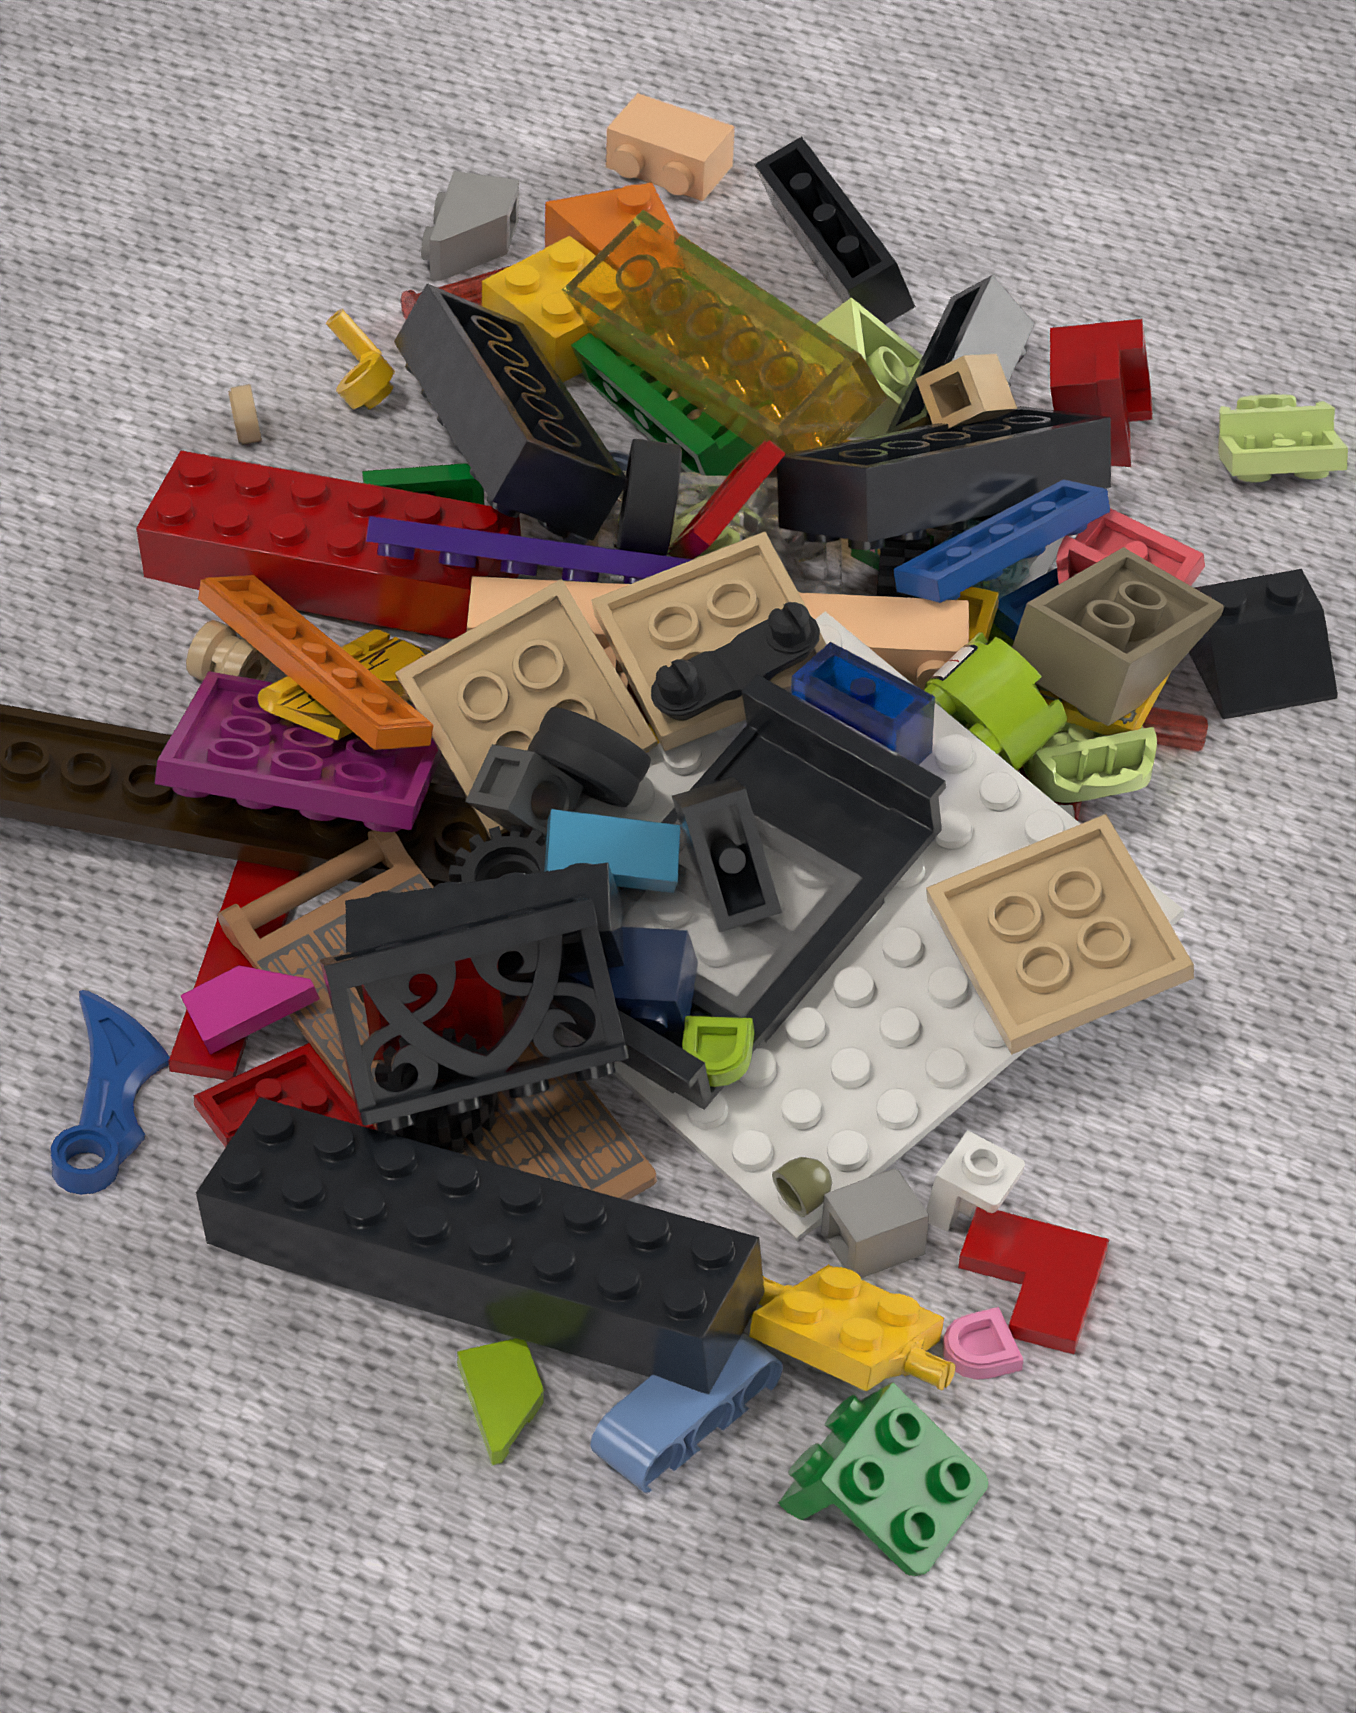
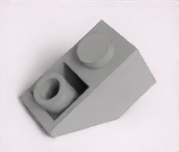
M458 171L453 172L446 193L438 192L436 196L433 215L434 227L426 226L423 234L421 257L422 260L430 261V280L442 281L508 254L519 221V180Z

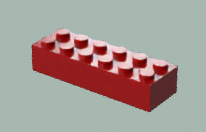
M181 450L136 527L145 578L199 590L200 581L205 578L254 575L295 610L449 639H455L467 632L472 576L515 579L519 576V574L500 572L501 559L477 556L475 568L438 563L440 551L415 548L414 560L377 555L378 543L367 542L366 536L369 516L521 536L520 515L518 518H512L488 505Z

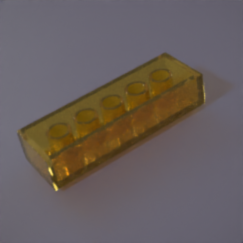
M642 210L562 289L579 317L593 335L755 448L763 441L767 442L770 440L784 453L788 454L842 443L887 399L886 394L859 352L645 210Z

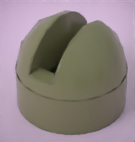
M798 1157L789 1160L772 1173V1179L779 1194L786 1204L801 1217L807 1216L821 1206L824 1202V1194L831 1192L832 1178L830 1171L817 1159Z

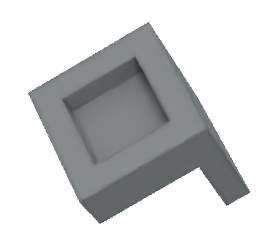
M891 1169L824 1194L821 1234L843 1268L850 1269L861 1278L925 1255L929 1214L899 1170Z

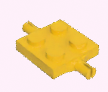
M829 1264L794 1286L789 1284L783 1286L763 1276L765 1293L759 1302V1305L762 1307L753 1312L749 1337L866 1392L887 1378L900 1375L907 1376L909 1374L937 1387L941 1391L951 1383L955 1373V1363L926 1352L940 1342L945 1317L920 1307L915 1299L907 1295L885 1291L861 1280V1277L850 1269L833 1267Z

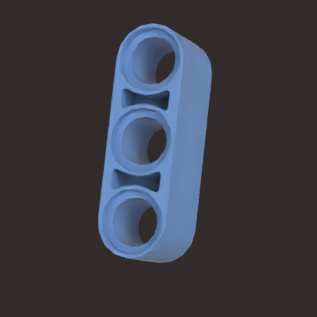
M743 1332L709 1395L652 1375L605 1414L592 1435L591 1450L641 1491L648 1494L652 1490L647 1485L668 1468H671L673 1471L677 1470L701 1450L697 1446L701 1440L717 1427L725 1430L750 1409L745 1404L765 1387L769 1390L774 1389L782 1374V1361Z

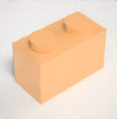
M637 93L607 127L606 168L616 171L625 178H637L649 183L652 182L654 185L665 188L671 194L686 195L704 201L733 166L735 126Z

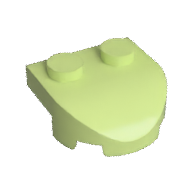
M1266 394L1239 398L1236 410H1231L1230 407L1221 406L1219 409V459L1232 476H1237V479L1241 481L1264 482L1270 480L1272 474L1294 473L1296 477L1303 479H1322L1329 475V471L1347 470L1348 447L1334 431L1335 408L1324 401L1317 402L1316 406L1297 407L1296 398L1293 395Z
M1066 722L1023 765V769L1028 780L1055 802H1080L1140 790L1146 787L1151 780L1157 749L1156 733L1154 727L1143 728L1142 726L1138 730L1107 736L1074 723Z

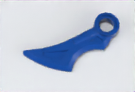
M80 990L79 1001L90 1045L89 1076L79 1125L68 1128L55 1137L51 1145L52 1177L59 1187L70 1193L84 1195L97 1193L112 1184L119 1172V1165L145 1140V1133L138 1124L134 1114L135 1098L141 1086L153 1074L169 1065L170 1056L157 1039L128 1013L90 991ZM80 1153L96 1154L103 1159L100 1164L90 1169L75 1168L67 1163L70 1158Z

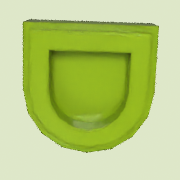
M686 1016L682 1046L685 1051L705 1062L709 1086H727L739 1080L747 1072L752 1059L754 1040L753 1019Z

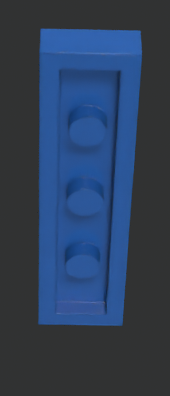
M1063 479L893 569L897 592L939 603L945 600H957L961 595L960 592L980 581L998 578L1003 574V569L1021 559L1032 558L1042 554L1046 550L1045 546L1066 535H1076L1085 531L1088 523L1110 512L1107 489Z

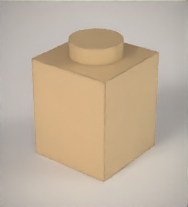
M997 354L964 355L916 378L932 424L944 423L948 424V428L998 418L1017 409Z

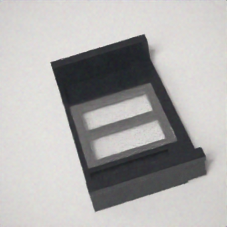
M758 674L741 691L747 722L746 727L690 790L733 776L746 788L782 913L719 933L691 862L681 826L678 883L674 893L617 886L621 897L622 927L688 930L698 960L689 1016L752 1018L754 1025L752 1053L763 1040L767 1042L881 908L885 903L884 898L942 831L939 796L946 789V781ZM675 807L661 823L680 825ZM563 975L558 976V981L572 982ZM531 979L520 980V981L529 982V981H531ZM553 995L549 1008L564 1010L571 1015L577 1025L571 1022H562L560 1024L586 1040L590 1036L595 1023L591 1008L584 1001L576 997ZM526 996L519 997L524 1001ZM617 1009L629 1053V1058L620 1061L673 1094L676 1092L705 1110L724 1086H709L705 1062L683 1049L684 1033L666 1031L663 1035H659Z

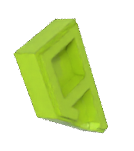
M517 1338L457 1351V1365L492 1465L503 1463L509 1454V1448L526 1423L532 1421L544 1403V1389L527 1341Z

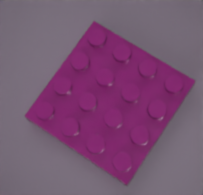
M208 671L157 760L155 784L172 787L174 792L182 796L201 798L213 794L235 798L237 803L247 808L268 809L273 806L300 810L303 816L313 820L329 821L340 817L362 821L366 827L375 831L396 832L400 829H412L442 754L432 738L430 746L374 750L354 732L337 741L263 710L258 703V694L263 688L273 684V682Z

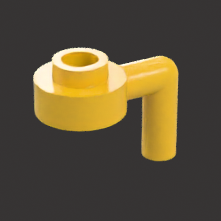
M340 309L327 320L326 325L357 358L359 363L344 376L338 384L336 391L352 409L362 405L372 409L380 404L393 390L394 386L390 383V380L395 370L385 360L382 352L344 309Z

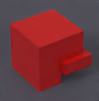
M1143 318L1050 328V390L1053 410L1111 417V466L1132 467L1130 422L1153 420L1152 387Z

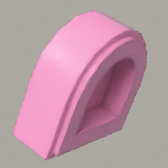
M999 1307L964 1315L955 1319L947 1327L942 1349L944 1359L955 1363V1372L961 1376L976 1380L989 1379L1022 1370L1024 1359Z

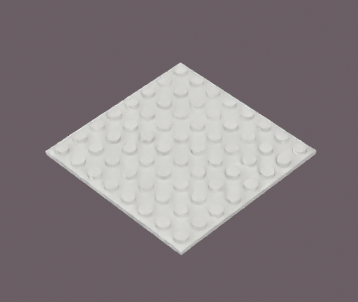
M826 611L815 620L820 628L823 639L839 666L841 682L801 697V699L946 781V789L939 796L942 831L884 898L885 903L770 1039L767 1042L763 1040L752 1053V1059L747 1072L739 1080L724 1086L705 1110L676 1092L674 1094L621 1061L614 1062L616 1072L613 1073L716 1170L796 1241L822 1224L823 1204L805 1217L797 1215L786 1204L775 1187L772 1179V1173L789 1160L798 1157L817 1159L830 1171L832 1178L831 1191L880 1174L1028 1049L1026 1048L1011 1055L929 906L926 887L1080 824ZM746 720L665 752L661 744H657L658 746L647 752L651 758L650 767L644 779L639 783L638 791L632 802L627 807L613 806L591 797L573 812L661 823L675 807L672 796L689 791L746 727ZM754 816V818H756L757 820H759V821H761L762 823L768 825L769 827L773 828L774 830H777L776 828L770 826L769 824L763 822L762 820H760V819H758L757 817ZM762 844L782 913L769 918L793 932L833 885ZM686 846L679 854V865L696 874ZM1143 876L1171 926L1175 925L1184 917V909ZM676 889L674 893L648 890L622 919V927L688 930L698 960L697 973L736 997L739 996L777 951V949L740 927L719 933L710 910ZM562 1026L579 1043H583L585 1041L584 1038L580 1037L571 1030Z

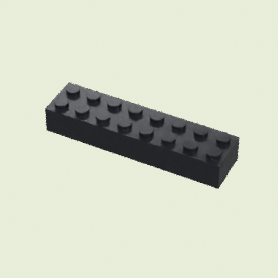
M260 1097L196 1191L207 1244L261 1264L647 1377L655 1375L708 1395L765 1293L760 1238L757 1236L400 1136L379 1132L375 1129Z

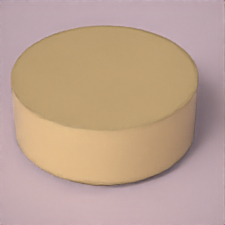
M251 384L231 387V391H228L238 443L241 442L242 445L262 441Z

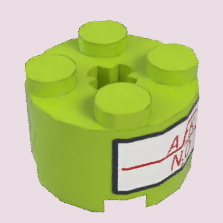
M979 632L929 678L922 692L1018 771L1066 724L1067 715L1059 699L1054 700L1048 706L1035 685L1042 676L1024 657L998 637H995L987 645L988 641L982 632Z

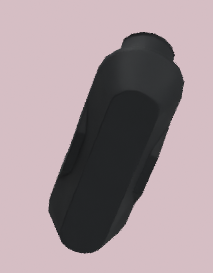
M787 602L783 604V609H773L767 620L739 633L730 643L714 651H704L689 660L676 659L671 662L670 667H667V665L660 667L656 673V680L651 687V699L654 706L672 719L685 721L724 701L735 700L741 697V691L757 674L770 681L776 674L806 659L819 641L820 628L817 621L810 616L808 609L803 604Z

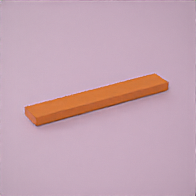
M254 575L211 577L200 581L198 595L200 602L287 676L292 678L302 689L374 750L430 746L434 725L257 577Z

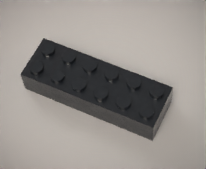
M426 284L394 343L406 361V370L415 376L422 387V396L431 402L438 413V422L447 428L454 439V448L465 457L471 467V476L481 483L487 493V502L506 516L518 518L520 513L535 518L542 527L557 536L568 538L573 533L593 541L625 488L628 479L523 323L435 286Z
M1019 406L1017 409L1001 417L948 428V424L936 423L785 454L777 464L778 529L803 532L804 541L828 543L843 538L848 539V547L851 549L873 550L885 547V538L889 537L895 540L924 539L927 537V529L929 528L939 531L967 529L969 519L984 522L1063 479L1104 489L1111 488V417Z

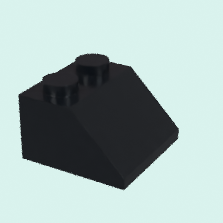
M1302 569L1194 587L1224 605L1221 617L1188 652L1222 719L1337 699L1338 692L1324 609Z

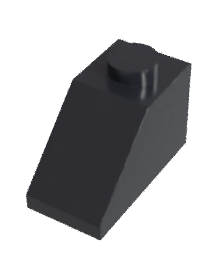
M733 776L673 795V803L688 853L718 932L721 933L782 913L746 788Z

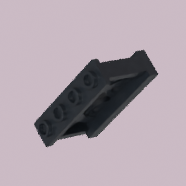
M582 893L319 959L358 1117L362 1125L376 1124L379 1132L394 1131L416 1124L417 1118L415 1113L442 1106L444 1115H455L482 1107L484 1105L482 1096L508 1089L510 1098H521L550 1089L548 1082L550 1078L574 1072L576 1081H587L616 1072L614 1062L629 1058V1053L624 1040L599 936L598 921L592 898ZM577 931L590 987L576 982L558 981L562 956V934ZM507 951H518L522 956L523 962L521 967L515 972H533L531 981H515L502 977L497 969L500 956ZM471 958L476 971L489 985L503 993L526 996L508 1030L486 1054L458 1046L439 1036L423 1024V1022L436 1015L449 1000L456 979L455 961ZM421 973L432 976L436 983L434 995L424 1005L410 1012L404 1004L414 1002L422 997L410 991V979L414 975ZM364 985L380 1013L389 1022V1024L372 1033L362 1045L360 1044L347 991L348 988ZM553 995L576 997L584 1001L591 1008L595 1023L590 1036L583 1043L575 1046H562L555 1041L554 1030L558 1024L562 1022L577 1024L571 1015L564 1010L549 1008ZM401 1035L410 1044L404 1045L395 1053L391 1062V1071L393 1072L402 1063H411L418 1071L417 1079L405 1089L390 1091L376 1083L371 1073V1065L379 1048L390 1039ZM531 1040H533L537 1049L544 1055L513 1064L527 1048ZM438 1063L468 1075L435 1084L438 1076Z

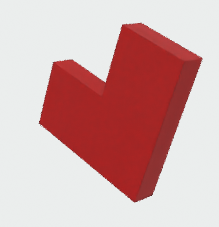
M310 1043L193 1095L194 1107L225 1148L259 1097L363 1126L359 1120L354 1100L335 1078ZM372 1124L364 1126L376 1130Z
M977 1206L959 1256L958 1268L1021 1284L1022 1286L1008 1325L1013 1338L1074 1355L1108 1252L1109 1239L999 1210L995 1213H989Z

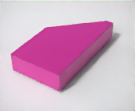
M237 966L180 995L210 1054L320 999L311 979L245 966Z

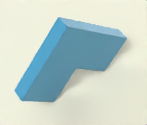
M551 809L547 823L544 871L564 869L576 863H589L593 865L608 862L616 886L674 893L678 883L680 825Z

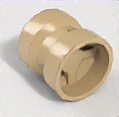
M216 620L205 623L199 629L192 640L186 659V669L189 675L201 681L204 680L208 671L264 681L271 665V661L244 638H238L236 632L230 626Z

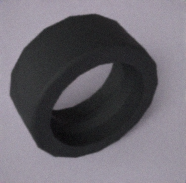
M633 439L625 474L628 482L623 489L617 537L618 550L667 556L679 489L682 456L680 445Z

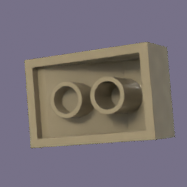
M1123 547L1028 602L1012 648L1024 657L1042 676L1035 683L1038 689L1052 692L1077 707L1084 717L1109 726L1142 705L1221 617L1224 605Z

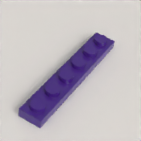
M369 516L366 536L367 542L378 543L377 555L414 560L415 548L440 551L438 562L440 564L475 568L477 556L501 559L500 572L537 576L539 564L563 568L562 580L598 583L599 573L624 576L623 584H632L693 560Z

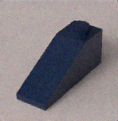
M622 927L624 966L607 968L617 1009L659 1035H663L666 1031L684 1033L685 1018L690 1015L698 960L688 930ZM586 971L563 974L564 977L572 982L590 987Z

